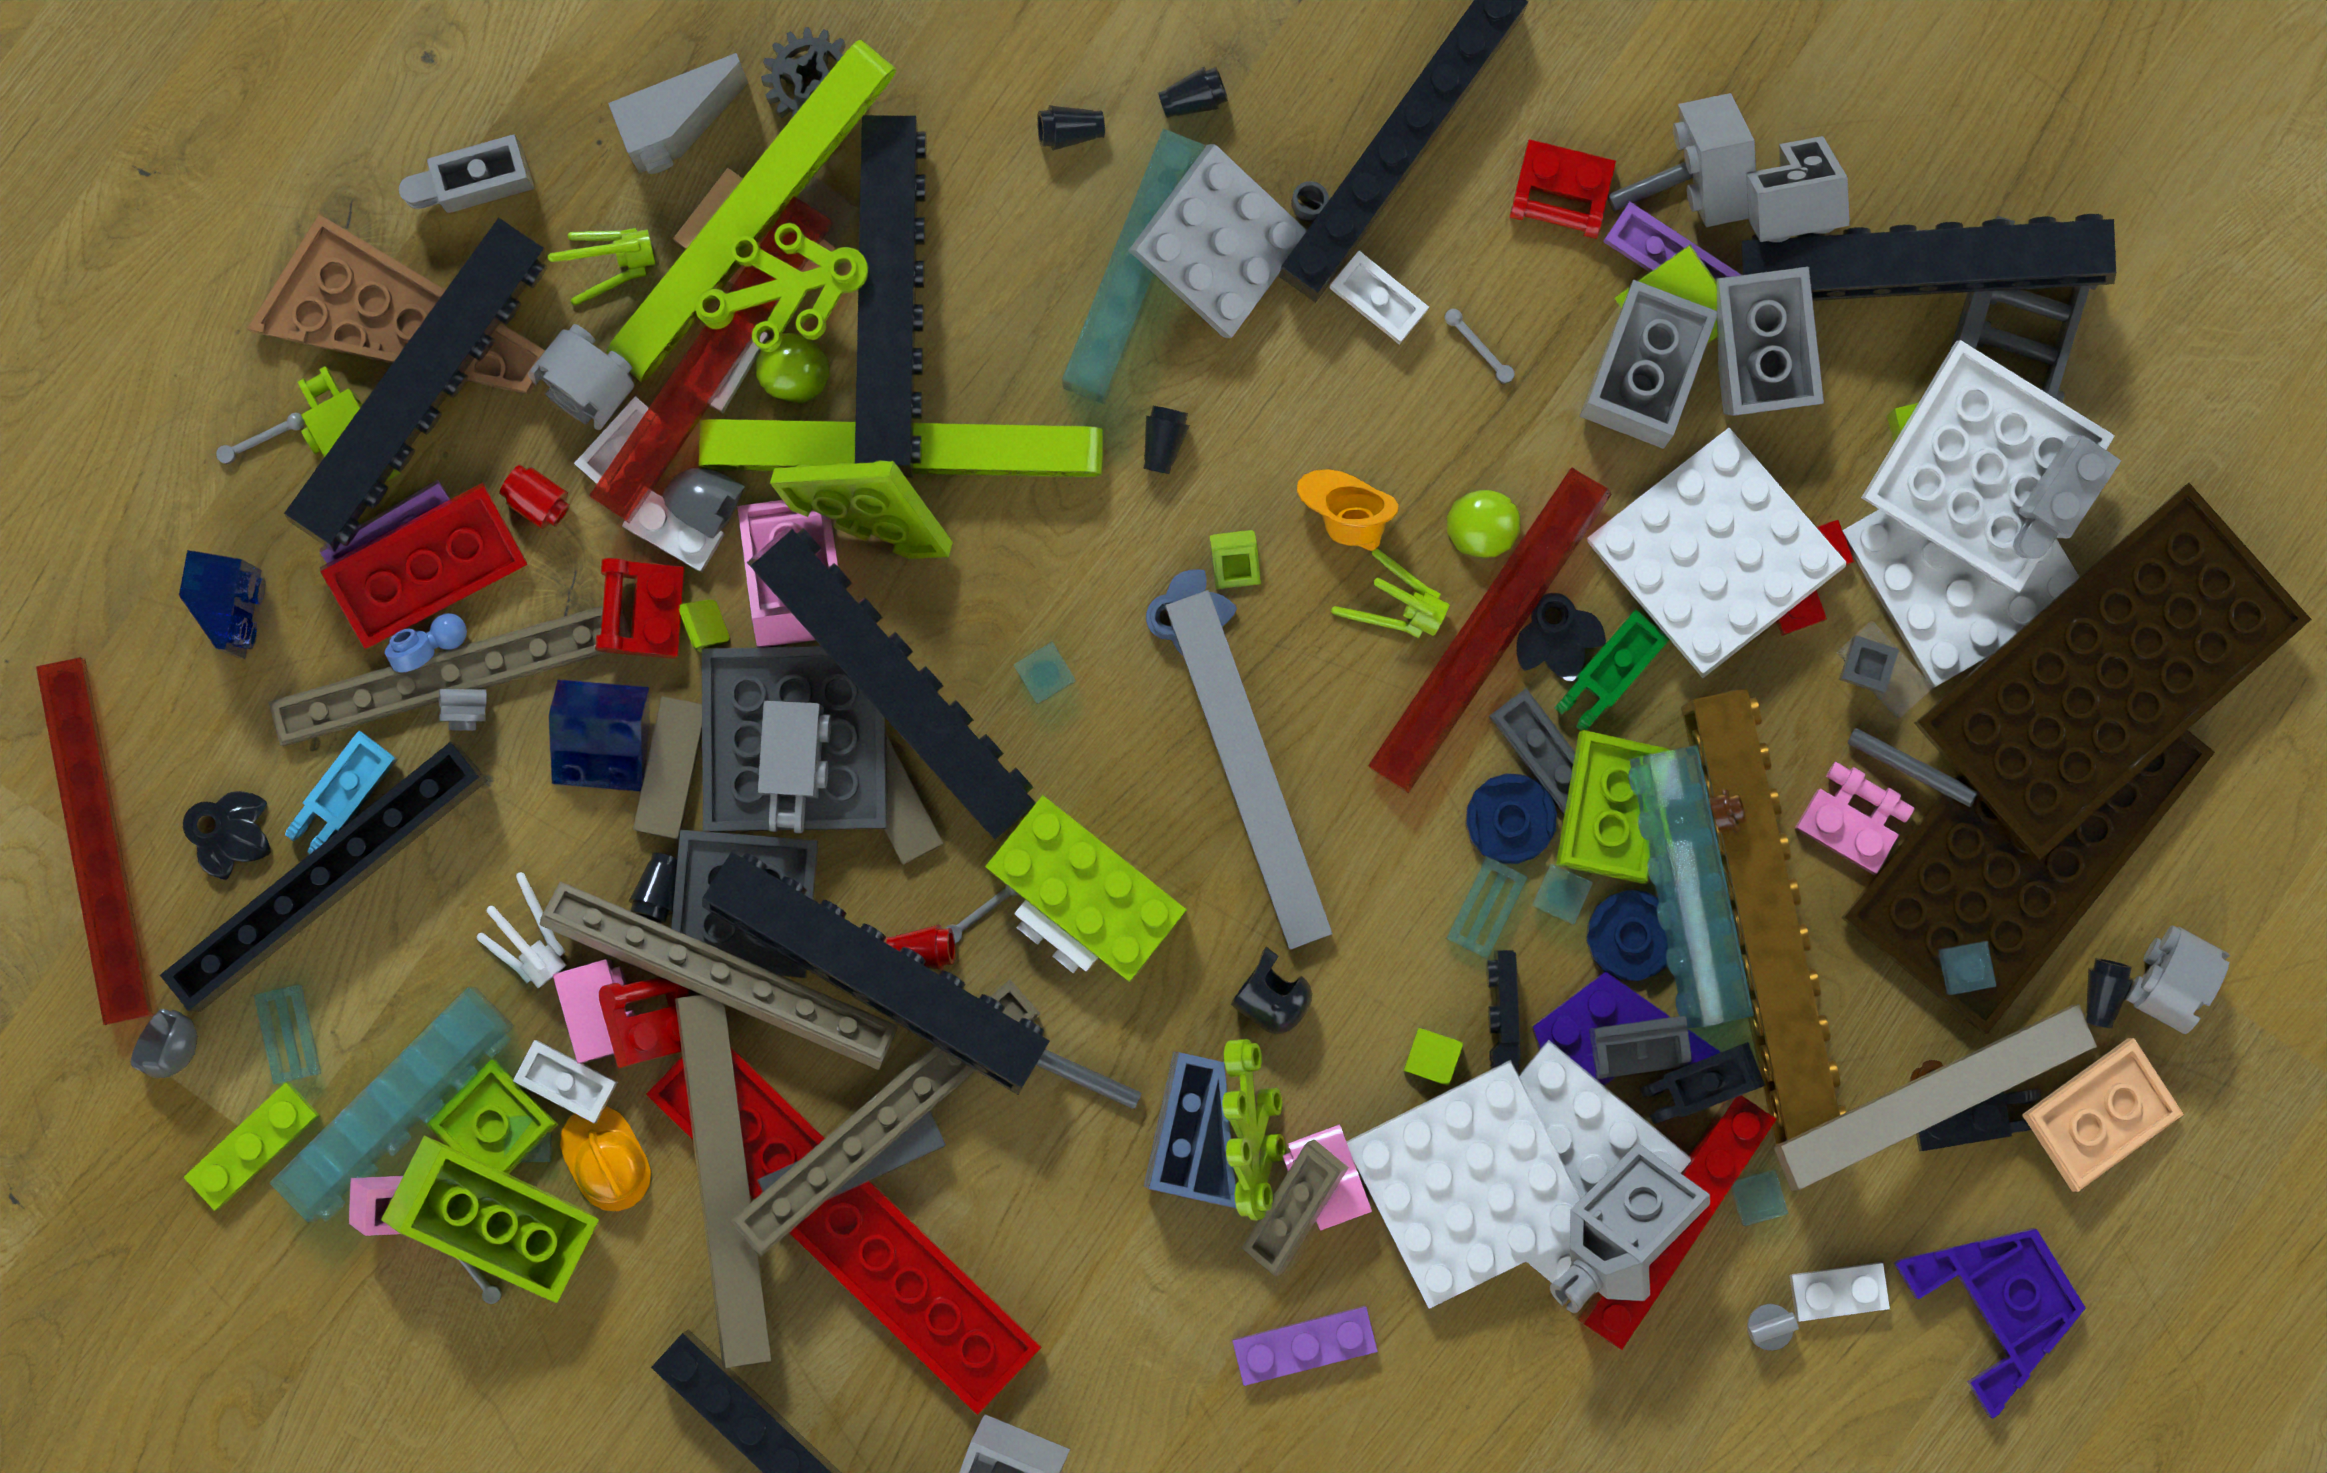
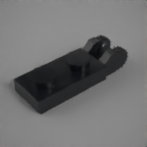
M1514 950L1494 951V960H1487L1486 962L1488 988L1495 987L1496 1006H1488L1489 1033H1497L1498 1042L1489 1051V1060L1492 1061L1490 1066L1493 1069L1511 1060L1516 1071H1520L1518 1069L1520 1066L1518 1064L1520 1060L1516 952Z
M1747 1042L1664 1075V1079L1640 1088V1091L1644 1098L1656 1096L1669 1088L1675 1106L1671 1107L1668 1105L1651 1114L1653 1123L1657 1124L1680 1115V1118L1766 1085L1750 1045Z
M2040 1088L2005 1094L2001 1092L1916 1133L1919 1151L2011 1137L2012 1133L2032 1130L2024 1118L2023 1120L2009 1121L2007 1104L2036 1102V1100L2042 1099Z

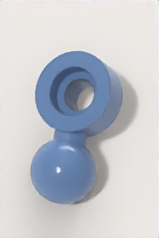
M442 614L433 621L430 631L427 633L413 629H404L394 634L385 649V655L394 671L408 672L415 670L433 657L434 649L437 647L451 650L462 645L467 636L466 624L455 614Z

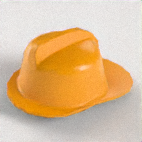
M1330 469L1314 470L1304 474L1297 484V493L1301 501L1323 516L1327 533L1332 540L1339 544L1359 546L1370 551L1377 549L1380 545L1386 522L1392 520L1398 514L1399 504L1394 497L1342 471Z
M605 1106L597 1123H593L575 1113L568 1118L561 1131L560 1148L563 1158L582 1194L592 1205L602 1210L621 1211L633 1207L644 1197L650 1185L651 1169L648 1159L629 1123L619 1112L608 1106Z

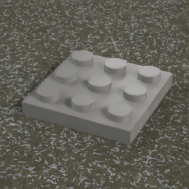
M1210 144L1204 148L1128 251L1222 337L1232 338L1278 276L1282 264L1307 230L1217 145Z

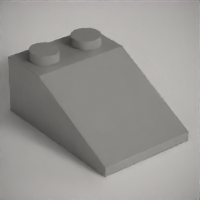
M737 53L608 103L626 150L638 172L647 171L648 174H656L672 167V160L682 157L748 84Z
M1809 267L1718 278V370L1723 414L1734 416L1824 404Z
M1633 280L1579 417L1664 449L1675 433L1716 321L1717 311Z
M984 1414L970 1442L959 1473H1061L1070 1449Z

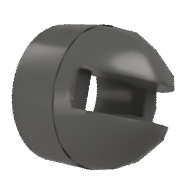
M1307 181L1301 183L1294 190L1291 199L1294 214L1304 221L1315 220L1329 201V195L1326 189L1317 182ZM1298 200H1300L1302 203H1304V204H1306V205H1308V206H1310V207H1312V208H1314V209H1316V210H1312V209H1310V208H1308V207H1306V206L1300 204V203L1298 202Z

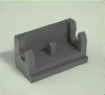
M1686 1016L1589 1029L1596 1079L1685 1067L1689 1065L1688 1062H1691Z

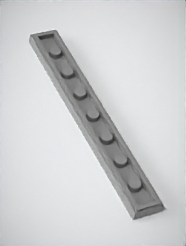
M1209 590L1165 605L1288 948L1293 949L1333 934Z

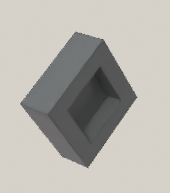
M1857 635L1853 636L1839 680L1880 694L1886 693L1899 649Z

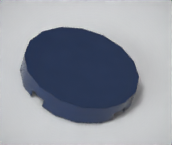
M1506 773L1488 779L1474 791L1466 807L1465 826L1471 843L1483 856L1497 863L1519 864L1534 859L1547 848L1556 831L1557 812L1551 795L1538 782L1525 775Z
M1626 890L1608 896L1595 907L1587 923L1586 942L1592 959L1602 971L1619 980L1639 981L1657 975L1670 963L1677 949L1678 930L1672 911L1661 899L1646 891Z

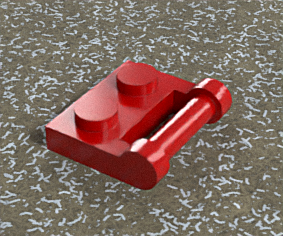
M1529 139L1509 218L1521 221L1523 217L1584 231L1583 236L1597 239L1616 160ZM1530 189L1591 204L1589 213L1586 214L1529 200Z
M619 558L602 559L601 574L605 575L601 634L596 635L595 650L605 653L676 659L679 647L681 618L679 608L682 603L684 567L631 562ZM623 578L635 579L631 638L619 636Z
M660 976L623 986L619 983H612L600 988L599 1002L618 1069L682 1052L675 999L689 997L688 988ZM663 994L666 995L669 1007L631 1017L626 1016L624 1008L627 1003Z

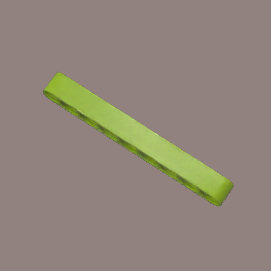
M862 39L856 41L844 53L611 341L606 353L609 354L610 351L619 354L632 366L629 373L640 382L646 381L698 320L695 310L698 297L709 289L722 290L741 267L731 253V246L734 240L740 236H750L758 244L763 240L888 86L896 73V68ZM744 245L739 251V256L742 258L749 257L753 252V245ZM711 300V301H709V302L707 303L706 309H707V307L711 304V302H712L713 300Z
M701 420L699 425L698 467L710 470L774 471L775 468H788L799 465L855 464L856 422ZM914 423L913 436H921L922 460L921 463H913V474L1098 477L1102 475L1103 429L1087 426Z

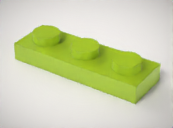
M285 1082L184 1176V1179L214 1211L219 1210L320 1115L290 1082Z

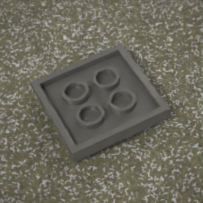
M680 830L671 929L781 976L807 978V969L702 907V897L732 851L740 857L744 853L755 856L767 865L768 868L765 872L779 880L786 876L797 881L807 889L805 895L814 900L818 841Z

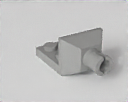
M1637 1143L1570 1209L1571 1265L1559 1279L1550 1285L1553 1297L1562 1306L1570 1299L1571 1302L1566 1307L1572 1313H1577L1583 1307V1304L1597 1292L1607 1299L1645 1301L1650 1296L1649 1265L1710 1205V1194L1644 1146Z

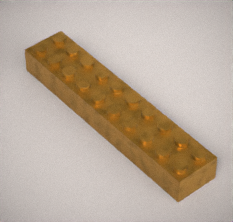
M1748 688L1693 699L1682 706L1681 710L1758 1067L1766 1085L1763 1086L1767 1109L1768 1113L1777 1119L1772 1126L1775 1146L1846 1113L1847 1110L1844 1105L1838 1106L1834 1088L1840 1087L1839 1071L1835 1060L1828 1061L1825 1042H1830L1831 1039L1829 1025L1824 1014L1818 1015L1815 997L1821 995L1819 979L1815 969H1808L1805 951L1811 950L1809 933L1805 923L1799 924L1795 906L1801 905L1799 887L1796 879H1789L1785 861L1791 860L1790 845L1787 835L1785 833L1779 834L1775 816L1781 815L1780 799L1776 788L1769 789L1766 770H1771L1770 753L1766 743H1759L1756 725H1761L1762 723L1760 707L1756 697H1749ZM1722 789H1727L1730 797L1739 794L1742 800L1747 821L1739 823L1740 831L1738 833H1734L1733 830L1720 833L1716 825L1710 798L1723 794Z

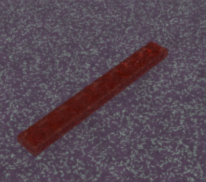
M793 196L760 244V248L797 270L802 271L809 260L799 253L787 254L783 252L775 241L776 230L783 224L792 223L800 228L806 238L820 244L832 227L833 222L825 215ZM787 233L783 238V244L792 245L795 243L797 233ZM745 266L728 293L776 279L753 266ZM780 299L736 311L731 323L724 328L712 329L706 325L704 326L590 493L589 497L627 523L632 521L753 343L752 331L754 327L760 322L768 320Z
M1571 467L1369 763L1368 767L1373 772L1403 791L1410 792L1612 494L1607 487Z
M79 657L36 666L103 1025L151 1017L153 1012L86 659Z

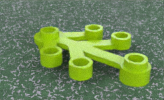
M783 224L775 233V241L779 248L787 254L799 253L820 266L819 268L801 272L761 250L759 244L752 237L740 236L734 240L731 246V253L734 259L740 265L746 267L753 266L776 280L727 294L719 289L706 290L696 301V314L707 327L721 329L731 323L736 311L780 299L768 320L757 324L752 331V340L756 346L764 352H772L780 347L782 333L806 293L810 290L824 287L813 308L803 310L796 319V327L803 337L809 340L818 339L824 334L826 320L841 295L858 290L868 277L867 261L858 250L850 247H841L831 252L806 238L795 224ZM787 233H797L795 243L792 245L783 244V238ZM744 245H753V252L749 257L742 258L739 256V251ZM844 262L851 263L852 269L847 275L840 276L837 274V268L840 264ZM714 299L719 300V309L714 313H707V303ZM812 317L817 318V328L813 331H805V321ZM766 330H773V340L767 344L761 343V334Z
M1248 1039L1229 1040L1224 1048V1064L1230 1077H1240L1241 1091L1225 1092L1222 1100L1224 1116L1230 1121L1238 1137L1228 1140L1226 1157L1239 1179L1235 1187V1204L1238 1213L1241 1216H1249L1251 1220H1262L1267 1210L1271 1209L1273 1203V1193L1268 1183L1273 1162L1283 1161L1282 1155L1286 1154V1143L1282 1134L1264 1135L1269 1116L1281 1114L1282 1096L1278 1088L1260 1089L1257 1096V1107L1255 1108L1253 1071H1258L1261 1068V1049L1257 1043H1251Z

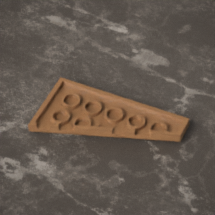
M319 214L247 329L257 334L393 364L445 290ZM500 323L491 335L495 341L489 352L481 361L474 358L464 372L468 375L467 381L529 395L535 384L529 378L528 372L545 350Z

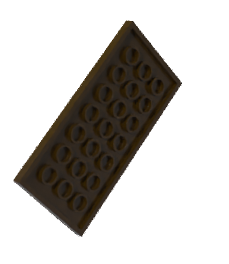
M2187 483L1915 721L1914 724L1965 782L1978 792L1981 800L2028 853L2038 861L2312 619L2190 483Z
M2186 730L2038 861L2028 853L1978 795L1972 806L1968 807L1942 793L1842 916V919L1982 1034H1988L2215 752L2190 731ZM1959 774L1955 777L1956 780L1968 785Z

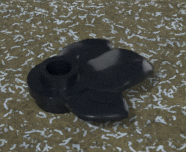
M1548 593L1535 602L1531 610V623L1525 626L1518 634L1516 642L1517 659L1524 671L1533 669L1545 661L1547 667L1553 673L1566 681L1573 682L1583 668L1585 648H1595L1606 643L1605 632L1601 622L1595 615L1586 611L1576 610L1573 602L1563 594ZM1549 608L1559 610L1561 613L1560 623L1550 624L1545 618L1546 610Z
M235 791L227 793L216 803L199 802L187 810L183 818V831L188 840L197 846L198 863L208 874L227 880L232 872L234 860L251 862L262 859L271 853V848L265 834L254 823L267 805L263 798L253 793ZM202 816H211L215 820V828L212 832L202 833L199 831L197 823Z

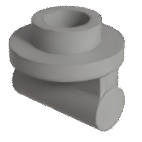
M439 689V721H449V730L476 731V721H486V690Z
M1764 1304L1757 1307L1750 1314L1747 1322V1331L1750 1339L1755 1345L1765 1350H1778L1784 1347L1791 1340L1793 1332L1799 1330L1793 1312L1789 1313L1786 1309L1776 1304Z

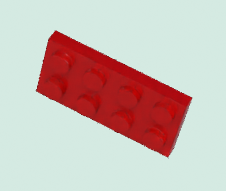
M481 483L321 566L320 572L364 649H367L528 564L484 483Z

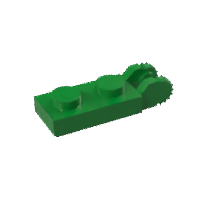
M1635 609L1575 678L1577 682L1554 708L1560 714L1568 711L1576 703L1577 697L1586 688L1599 699L1590 710L1585 711L1576 725L1580 731L1587 730L1606 707L1611 708L1670 639Z

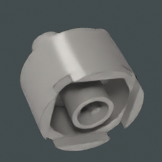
M573 324L569 330H561L530 369L528 376L535 385L542 379L550 387L545 395L565 412L584 424H587L593 418L594 429L601 430L634 388L633 378L629 374L632 366L613 351H610L608 355L603 353L593 345L596 340L589 332L579 325Z
M2172 925L2162 940L2156 937L2150 944L2143 958V961L2149 964L2143 977L2137 976L2125 999L2133 1003L2134 1007L2183 1034H2187L2201 1019L2194 1015L2196 1009L2199 1010L2204 1004L2210 1006L2217 995L2230 963L2225 959L2230 955L2187 930Z

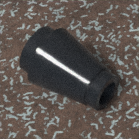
M1202 67L1166 88V90L1158 92L1167 118L1175 115L1180 116L1219 109V104L1228 101L1227 93L1217 67L1209 70Z
M1049 105L1048 110L1038 111L1037 129L1041 147L1051 146L1054 151L1096 138H1104L1105 121L1102 110L1093 111Z
M1153 405L1151 415H1146L1144 469L1170 474L1171 466L1174 464L1190 425L1186 424L1188 413Z
M652 853L651 860L648 862L629 899V902L632 903L631 912L660 924L666 922L668 914H673L677 871L676 858L662 853Z
M2095 958L2093 968H2088L2087 1023L2104 1028H2113L2114 1020H2116L2134 980L2130 977L2131 966L2111 960Z

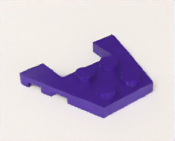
M1603 972L1531 1026L1539 1050L1550 1040L1596 1079L1589 1029L1668 1018L1670 1016L1607 972ZM1688 1029L1691 1049V1062H1688L1689 1065L1721 1053ZM1608 1077L1597 1080L1601 1084L1605 1085L1615 1077Z
M2035 1228L1902 1258L1894 1262L1895 1267L1916 1299L1924 1297L1956 1276L1959 1277L2007 1355L2004 1359L1967 1381L1988 1417L1992 1419L2001 1413L2009 1398L2018 1388L2020 1389L2024 1385L2036 1365L2046 1353L2049 1354L2086 1309L2040 1233Z

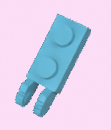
M358 731L303 801L305 806L290 824L285 835L292 841H295L305 833L315 815L320 816L327 824L310 843L307 852L311 854L351 821L398 759L366 734Z

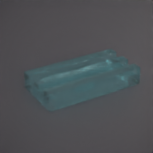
M1486 857L1446 939L1488 959L1528 877ZM1493 870L1498 875L1466 938L1459 933L1490 871ZM1506 878L1514 880V883L1482 946L1475 941Z
M298 984L254 995L273 1085L321 1074L302 985ZM291 996L307 1065L305 1068H301L286 1001V997ZM275 1000L291 1070L289 1072H283L268 1001Z

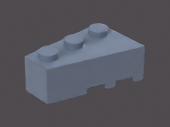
M1173 1051L1144 1187L1236 1208L1234 1168L1229 1165L1226 1157V1145L1228 1140L1231 1139L1229 1120L1225 1118L1222 1107L1223 1096L1227 1092L1224 1062Z

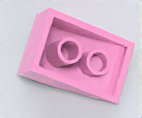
M783 500L737 506L757 648L815 640L747 562L789 526L796 533L804 528L822 548L816 556L827 568L833 563L838 566L831 518L812 510L809 516L806 517L790 510Z

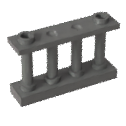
M1997 216V217L1995 218V219H2005V220H2008V221H2010V225H2014V223H2015V221H2013V220H2010V219H2007V218H2003V217H2000V216ZM2098 285L2073 286L2068 304L2021 289L1967 292L1950 350L1956 341L1961 340L1976 349V346L1982 348L1984 344L2049 364L2042 389L2040 390L2063 403L2065 393L2060 391L2059 387L2089 289L2095 290ZM1997 302H2001L2061 321L2062 324L2055 347L1991 327V322L1985 320L1989 304L1996 305Z

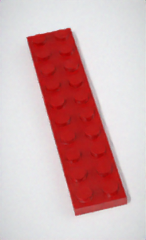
M730 1046L749 1194L755 1200L762 1194L757 1182L758 1179L800 1161L819 1145L825 1137ZM681 1057L646 1095L693 1140L683 1057ZM871 1181L826 1200L789 1232L977 1415L1042 1348L1029 1333Z

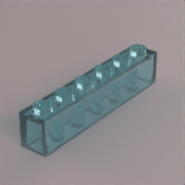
M1162 129L1062 377L1064 389L1105 405L1156 278V275L1128 250L1204 150V144Z
M1698 745L1629 759L1631 765L1629 783L1632 791L1637 795L1640 808L1638 826L1642 837L1647 841L1650 854L1648 874L1652 883L1656 885L1659 900L1657 917L1660 926L1665 930L1669 948L1666 953L1667 965L1675 977L1678 991L1676 996L1677 1012L1679 1016H1686L1687 1028L1707 1027L1752 1017L1754 1013Z
M469 986L327 1125L270 1184L307 1222L317 1221L320 1217L325 1222L328 1221L346 1203L341 1197L350 1189L351 1178L373 1177L379 1171L374 1164L386 1152L393 1156L400 1151L412 1138L408 1131L420 1119L424 1123L430 1121L445 1105L441 1098L453 1086L457 1091L461 1090L478 1073L473 1066L486 1054L493 1058L510 1042L511 1038L507 1033L514 1025L477 987Z

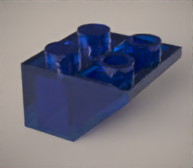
M187 550L179 591L180 598L216 649L236 658L245 659L247 649H253L257 637V623L252 622L255 604L260 605L265 594L266 581L265 578L261 577L262 570L243 559Z
M558 680L549 711L552 784L641 792L645 776L650 725L649 687Z

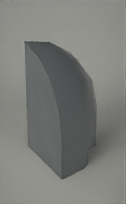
M690 468L673 477L663 493L665 505L674 516L713 539L729 523L745 486L722 473L708 468Z

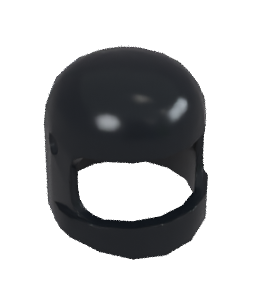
M1266 946L1262 951L1258 966L1238 991L1231 1005L1267 1032L1283 1034L1294 1028L1307 1013L1312 1002V990L1308 981L1302 975L1294 982H1288L1278 976L1273 971L1272 966L1279 956Z

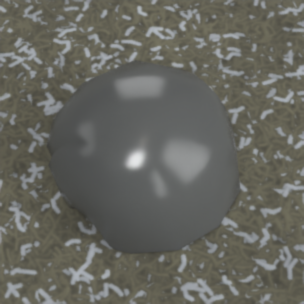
M160 1009L139 1036L132 1052L131 1066L154 1078H168L180 1072L189 1064L196 1052L198 1035L193 1021L176 1010Z

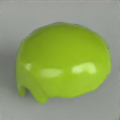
M782 333V343L778 349L772 352H764L762 350L759 352L756 358V378L771 396L801 404L808 402L822 392L829 378V360L820 346L813 340L806 339L796 333ZM773 338L766 341L764 344L770 343L773 340Z
M1492 490L1473 491L1454 502L1447 515V534L1457 550L1463 554L1480 558L1497 557L1510 550L1520 534V513L1517 506L1511 502V499L1502 493Z

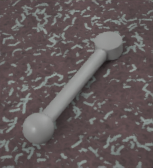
M1458 309L1448 310L1445 313L1446 323L1450 326H1456L1495 369L1496 379L1500 383L1506 384L1511 382L1514 378L1513 368L1509 365H1502L1462 321V313Z
M292 413L288 416L287 421L233 447L228 445L219 447L216 452L217 459L224 464H230L234 462L237 454L290 429L300 430L304 427L305 421L300 413Z
M1005 885V889L959 924L948 925L946 928L952 929L955 943L961 939L962 932L1010 895L1016 896L1019 894L1008 885Z
M459 1260L483 1290V1300L488 1304L498 1302L502 1296L500 1288L496 1285H490L475 1266Z

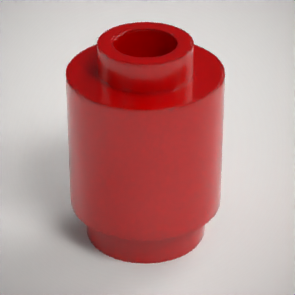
M522 465L516 466L507 476L499 491V494L506 499V505L541 529H544L549 524L554 527L557 526L570 507V504L566 502L568 492L533 467L526 469Z

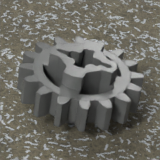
M805 27L802 39L797 40L796 36L790 31L787 33L789 43L787 46L783 47L776 42L772 45L777 55L776 59L764 58L763 61L765 68L771 71L772 74L761 76L763 86L773 88L766 94L769 104L780 101L776 110L778 116L783 118L789 112H792L793 118L830 72L827 68L828 57L831 56L838 62L843 56L842 52L846 45L842 38L837 39L831 44L829 43L830 35L828 30L823 29L819 38H813L810 28ZM808 51L807 54L797 59H792L798 53ZM817 69L820 81L812 80L810 86L806 88L802 75L810 76L812 71ZM781 79L786 80V83L794 85V100L790 99L782 89Z

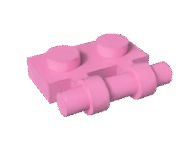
M1835 761L1826 777L1840 785L1835 796H1832L1822 789H1817L1795 829L1871 874H1877L1899 836L1896 832L1885 827L1884 823L1889 815L1906 823L1912 815L1914 807L1900 799L1901 794L1891 788H1887L1885 791L1864 778L1865 773L1857 768L1852 767L1849 770ZM1854 794L1876 806L1870 817L1848 805Z

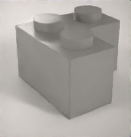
M1729 93L1678 104L1679 122L1673 123V135L1677 149H1684V158L1689 174H1693V184L1687 185V197L1691 211L1699 212L1705 227L1749 219L1746 173L1756 171L1755 141L1732 94Z
M1823 136L1779 144L1780 167L1746 173L1749 222L1760 242H1782L1791 236L1807 233L1824 234L1833 231L1835 228L1849 226L1848 177Z

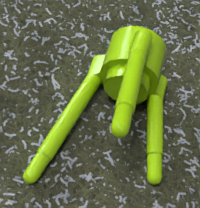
M631 228L621 231L568 233V239L571 241H613V244L565 250L548 255L550 262L616 254L619 267L628 266V270L574 296L571 299V304L574 306L631 279L647 276L645 266L656 264L648 229L641 231Z
M1375 549L1372 551V555L1417 591L1411 595L1380 578L1374 580L1376 587L1407 604L1403 616L1410 619V621H1402L1334 606L1331 609V613L1336 616L1405 631L1419 638L1423 631L1432 636L1436 634L1450 604L1439 599L1441 593L1427 587L1392 558L1388 557L1381 550Z

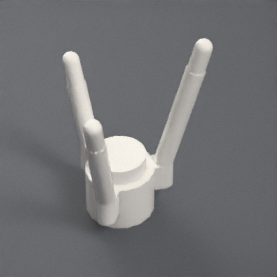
M519 872L516 875V879L547 946H544L539 940L530 947L494 906H489L487 913L520 950L522 954L518 958L522 962L484 933H479L477 940L513 968L526 984L532 981L537 988H540L553 978V974L559 973L567 966L560 958L566 951L556 940L552 930L540 926L543 910L525 874Z

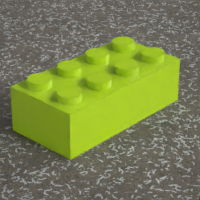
M1044 795L1036 802L985 866L987 870L1031 903L1129 983L1187 911L1186 908Z
M425 1135L381 1219L403 1235L555 1303H558L599 1221L598 1218L574 1204Z

